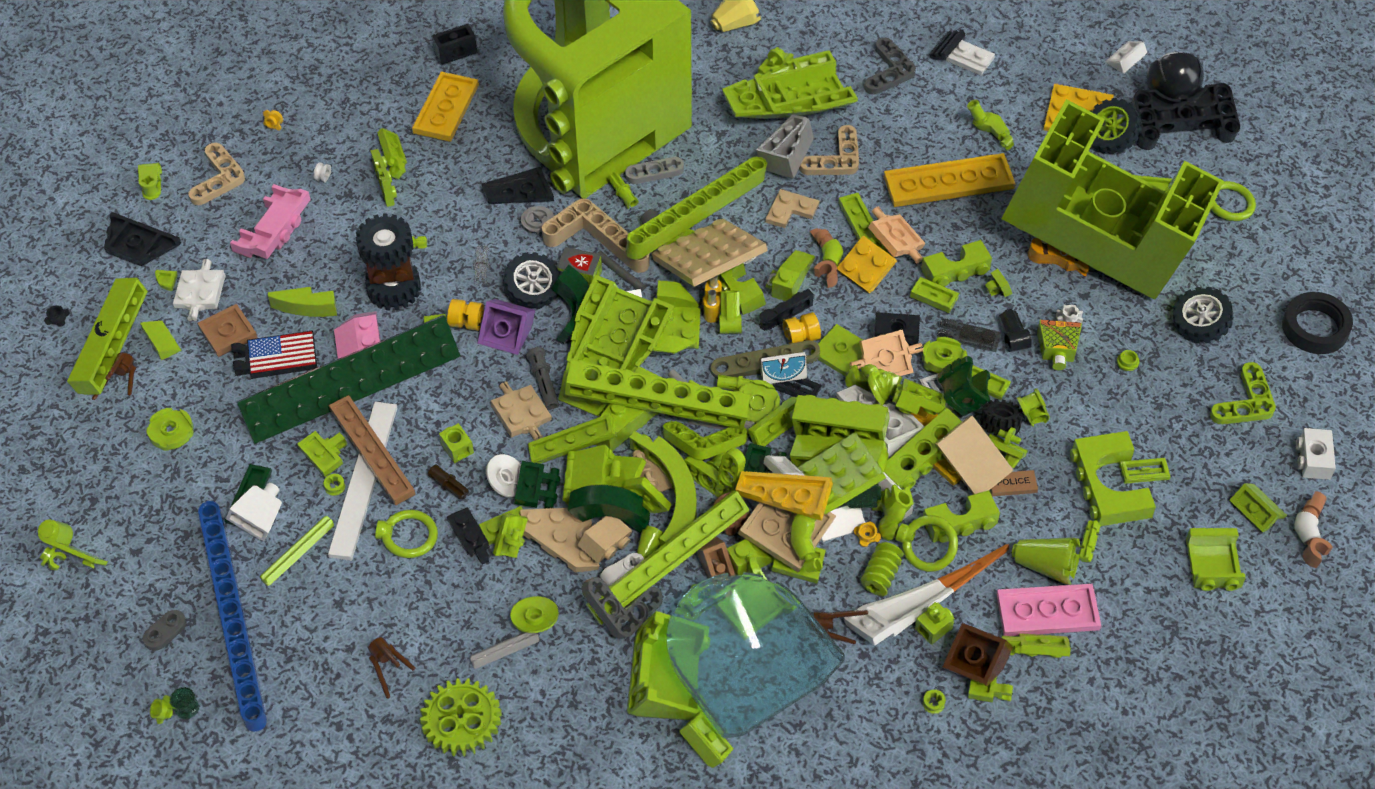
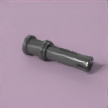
M535 347L526 353V358L532 366L531 373L537 378L547 410L558 408L560 404L549 375L551 368L545 359L546 352L542 347Z

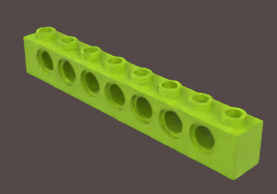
M571 360L565 395L744 429L750 395L740 391L733 392L719 387L699 385L695 382L687 383L677 381L674 378H662L652 374L632 372L628 369L621 370L610 368L607 365L590 364L581 360Z

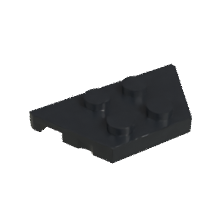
M110 213L111 221L110 226L107 227V238L104 244L105 252L143 266L181 244L180 237L117 213Z

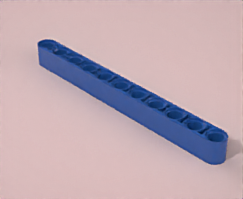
M206 501L200 505L198 513L240 714L246 728L249 731L256 732L265 727L267 723L266 712L224 519L219 505L214 501ZM241 652H245L243 655L236 656ZM249 673L247 676L241 677L243 674ZM249 694H254L250 698H245ZM254 715H259L255 719H250Z

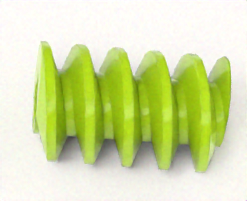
M882 542L876 545L868 566L861 577L863 587L877 596H886L888 593L887 589L891 587L890 581L894 580V574L898 572L897 566H900L902 563L903 551L889 542Z

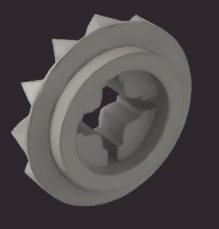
M543 206L530 207L521 216L523 229H527L530 234L536 232L539 235L542 231V225L554 217V214L550 209ZM534 217L539 220L541 219L542 223L534 222Z

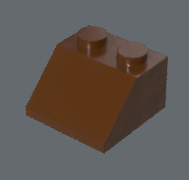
M962 623L942 667L988 686L1003 671L1013 647L1003 638Z

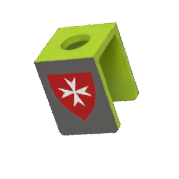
M565 247L557 269L564 271L570 265L585 278L590 286L594 276L601 275V254Z

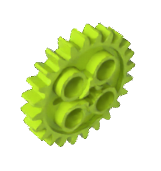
M457 678L456 685H452L448 680L447 688L444 689L438 685L439 693L430 692L432 700H424L426 708L421 709L423 717L420 718L421 725H423V734H427L428 743L433 741L434 749L442 745L443 754L451 749L453 756L456 755L458 750H461L462 755L465 756L467 749H470L475 754L476 746L485 749L484 741L492 743L491 734H498L496 726L501 725L499 717L502 716L499 700L495 699L494 692H489L487 685L480 689L478 680L473 685H470L469 678L466 679L464 684H461L460 679ZM471 702L478 703L475 706H467ZM446 705L453 706L450 709H443V707ZM473 724H478V725H480V726H479L478 728H476V729H470V728H469V727H470L471 725H473ZM448 727H453V728H455V729H454L453 731H451V732H445V731H444V730H445L446 728H448Z

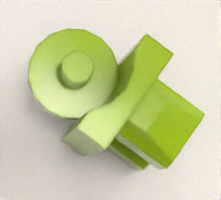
M778 47L771 49L768 52L767 59L758 68V73L763 75L770 72V68L776 65L779 67L786 65V61L793 59L794 54L785 53Z
M1013 427L1008 432L1000 429L998 436L990 434L988 437L999 451L1007 453L1006 461L1012 468H1015L1020 460L1026 457L1028 450L1018 446L1021 438L1015 436L1016 429Z
M502 514L499 533L494 541L493 554L495 556L505 555L517 558L519 548L525 542L522 538L528 520L525 516Z

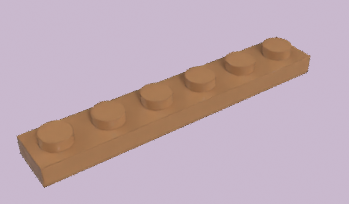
M348 395L330 404V411L395 506L415 496L414 488L351 397Z

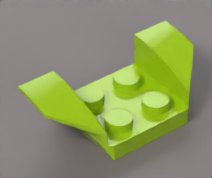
M658 280L657 299L672 304L675 308L653 351L675 354L684 349H698L701 309L698 308L697 301L680 283Z

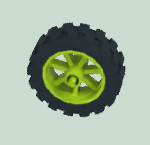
M1111 98L1109 101L1107 99L1102 101L1100 105H1095L1094 110L1090 111L1105 119V125L1101 127L1099 132L1107 130L1106 133L1101 137L1098 132L1092 144L1100 152H1108L1111 155L1115 154V152L1122 153L1124 149L1131 148L1133 146L1132 143L1138 140V134L1142 130L1140 126L1142 121L1131 103H1127L1124 99ZM1117 115H1123V117L1117 120ZM1127 120L1126 127L1120 126V124Z

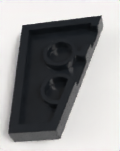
M541 167L481 184L488 204L554 201V195Z

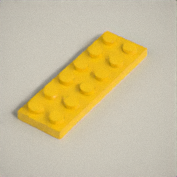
M1004 153L884 171V179L893 207L1015 189L1016 184Z

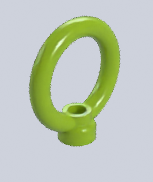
M1224 181L1220 190L1228 189L1240 193L1247 201V208L1243 212L1232 213L1222 209L1215 201L1211 210L1217 216L1229 221L1248 219L1256 209V201L1253 194L1239 183Z
M403 510L393 514L386 521L378 520L375 538L382 539L385 547L396 556L416 558L426 554L434 547L438 538V529L434 520L426 513L418 510ZM405 519L419 520L428 528V539L417 548L405 549L399 547L391 538L394 525Z
M921 516L909 525L902 523L897 531L896 541L902 543L906 559L919 570L926 572L942 570L953 561L957 553V534L952 525L939 516ZM924 525H936L943 529L948 537V550L944 557L936 562H924L912 550L911 543L914 540L916 530Z

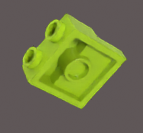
M904 378L902 384H897L893 393L892 402L896 403L899 410L906 414H917L920 406L924 408L925 412L932 415L940 414L945 409L946 401L943 393Z

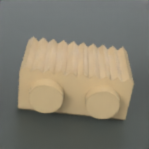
M605 516L584 532L578 547L585 551V554H588L589 557H592V560H595L596 563L601 562L605 558L610 560L618 548L623 550L631 540L629 536L632 530L620 519Z

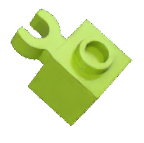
M934 602L927 608V611L916 619L915 630L932 645L953 629L955 618L948 608H943L938 602Z

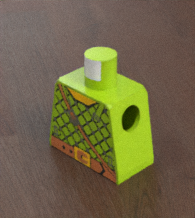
M1040 319L1037 336L1042 360H1052V366L1055 370H1063L1066 368V362H1074L1082 323Z

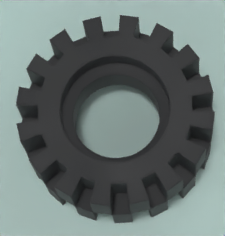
M994 399V402L990 400L983 406L980 425H982L983 429H987L986 432H994L993 435L995 436L998 435L1000 429L1008 432L1013 427L1016 429V435L1021 428L1024 415L1022 408L1019 409L1017 404L1013 405L1014 402L1011 401L1006 403V400L1003 399L1002 402H999L998 399Z

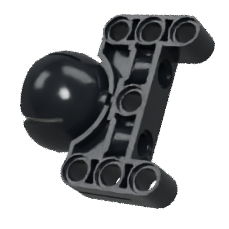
M1171 52L1161 56L1148 67L1146 80L1149 90H1138L1131 101L1142 121V124H1140L1142 130L1138 134L1139 138L1137 140V145L1141 149L1152 150L1160 137V133L1215 128L1217 138L1221 142L1231 143L1235 140L1240 130V122L1232 89L1226 83L1209 84L1203 88L1204 70L1197 57L1191 53Z

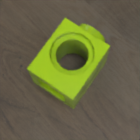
M459 423L452 427H447L439 433L441 446L454 464L474 453L472 441Z

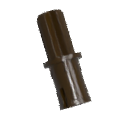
M437 464L429 469L428 476L439 483L441 489L444 491L447 489L458 499L466 498L469 490L458 482L453 474H448Z

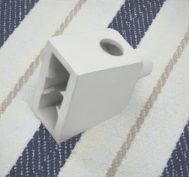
M268 483L264 490L258 486H252L231 506L226 519L254 537L265 541L282 504L281 500L276 498L280 491L279 488L272 483Z

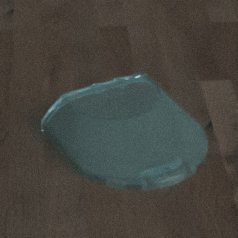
M743 572V575L728 576V573L698 583L679 600L677 608L670 617L668 624L667 649L671 665L680 681L723 739L744 736L821 687L841 666L845 659V654L795 593L780 582L775 584L763 579V575Z

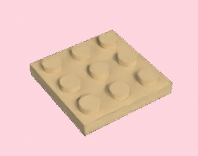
M759 502L738 534L797 572L800 571L806 561L805 559H799L791 543V527L797 513ZM831 512L826 515L824 514L822 521H815V527L811 535L814 549L836 518V515Z

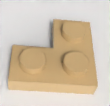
M780 189L766 217V223L786 228L792 214L813 219L819 206V200Z

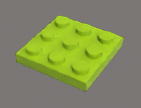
M856 432L798 467L805 476L832 478L833 485L825 508V515L886 478Z

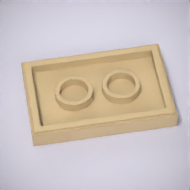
M973 416L966 418L935 443L973 495L990 490L1013 471L1012 467Z

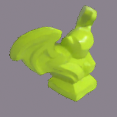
M873 364L861 367V371H859L857 365H853L845 379L848 388L856 385L866 391L871 389L874 397L881 405H884L889 396H893L897 384H901L902 381L901 376L881 368L878 369Z

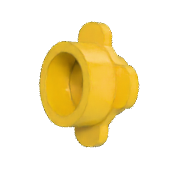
M265 110L263 112L265 116L263 124L268 128L280 131V125L283 122L282 115L276 110Z
M873 522L863 523L860 527L857 526L854 529V535L858 536L859 544L862 547H867L870 543L881 540V534L877 533V528Z

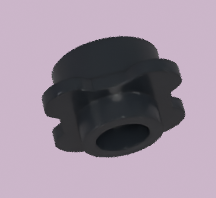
M59 305L51 306L46 312L47 317L44 319L46 325L55 324L61 327L65 325V319L69 316L70 312Z

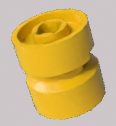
M452 299L447 315L449 327L462 328L465 326L468 330L480 331L481 326H478V323L480 324L483 320L484 304L473 301L467 304L465 300Z
M814 312L801 315L800 319L792 317L783 320L784 335L788 340H791L788 344L804 340L817 341L821 339L820 324Z

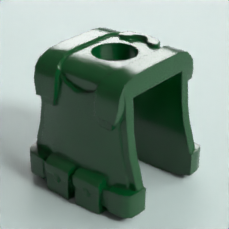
M965 356L962 359L958 358L952 362V365L949 364L944 367L943 372L937 375L938 382L944 390L946 403L963 416L978 410L982 404L984 405L990 401V396L988 395V380L991 378L990 372L984 370L972 377L973 359L970 356Z

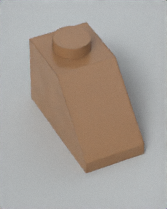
M715 537L697 551L700 563L717 594L738 585L724 541Z

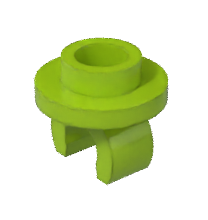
M54 546L52 549L47 547L40 556V559L43 560L40 565L44 567L48 563L51 570L57 571L60 566L54 563V559L58 558L64 561L66 555L62 552H55L57 548Z

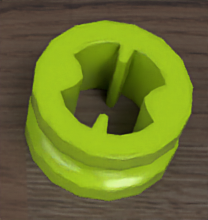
M330 474L324 479L323 484L327 494L336 496L345 490V482L341 475ZM334 481H337L339 486L335 485L336 488H331L330 483L334 484Z
M929 690L925 693L923 707L927 712L937 714L945 707L946 698L941 691ZM931 697H935L936 701L940 700L938 706H932L933 703H928Z

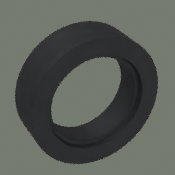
M1306 292L1297 295L1289 302L1282 320V327L1285 336L1297 348L1313 354H1329L1345 345L1353 327V317L1348 307L1338 298L1322 292ZM1308 310L1323 312L1335 321L1338 332L1328 337L1312 335L1299 326L1297 315Z

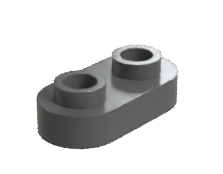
M179 610L166 612L144 632L143 642L146 648L152 651L164 648L186 627L185 615ZM158 635L157 638L152 639V636Z

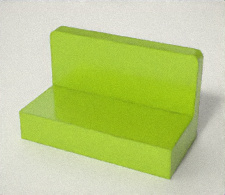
M1244 483L1230 499L1262 532L1269 530L1278 519H1284L1287 516L1255 484Z

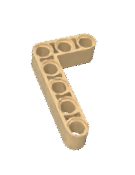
M583 198L575 201L542 225L543 243L548 247L560 245L584 228L633 271L642 273L649 269V254L641 259L629 258L626 255V243L629 233L588 199Z

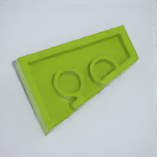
M379 149L370 150L372 163L386 206L395 205L394 198L397 197L395 186H391L392 178L390 171L386 170L388 167L385 156H381Z

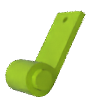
M48 519L40 524L38 536L43 542L82 558V564L91 568H95L94 564L106 566L108 563L104 559L70 546L73 530L67 523Z

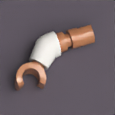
M1318 491L1314 492L1312 499L1306 501L1302 512L1297 514L1294 523L1296 533L1303 544L1308 545L1303 551V559L1306 564L1313 568H1317L1322 562V555L1329 554L1333 548L1328 541L1321 538L1319 533L1318 517L1327 498Z

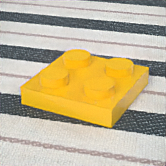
M862 236L839 264L837 270L870 294L895 265L897 260L868 238Z

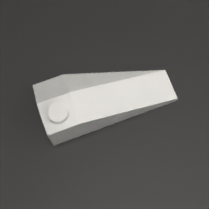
M856 385L836 393L840 401H858L869 405L880 404L872 393ZM891 403L882 405L888 407L890 418L885 436V444L889 455L888 459L924 428L912 414L901 413Z

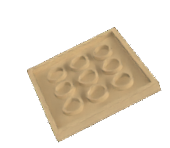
M718 219L705 228H699L688 236L680 237L669 245L659 247L657 251L652 252V257L655 262L695 287L768 250L766 243L725 219Z

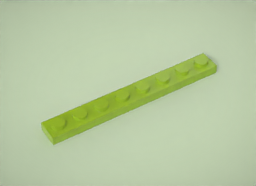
M732 491L611 584L609 589L623 607L627 606L750 509L738 491ZM606 602L604 605L605 611L611 615L612 606ZM589 603L585 604L598 624L602 625L603 621Z

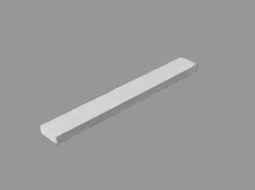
M375 402L368 423L386 448L397 412V404ZM360 453L330 546L329 558L352 561L377 479Z

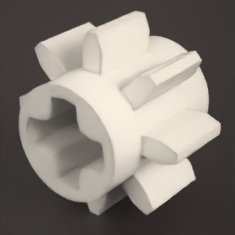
M1064 305L1063 310H1057L1056 318L1057 321L1082 323L1083 311H1079L1076 305Z

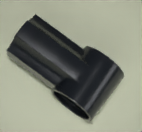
M1007 309L999 314L998 320L1004 332V342L1008 344L1010 349L1008 352L1031 348L1032 339L1028 329H1024L1017 311Z

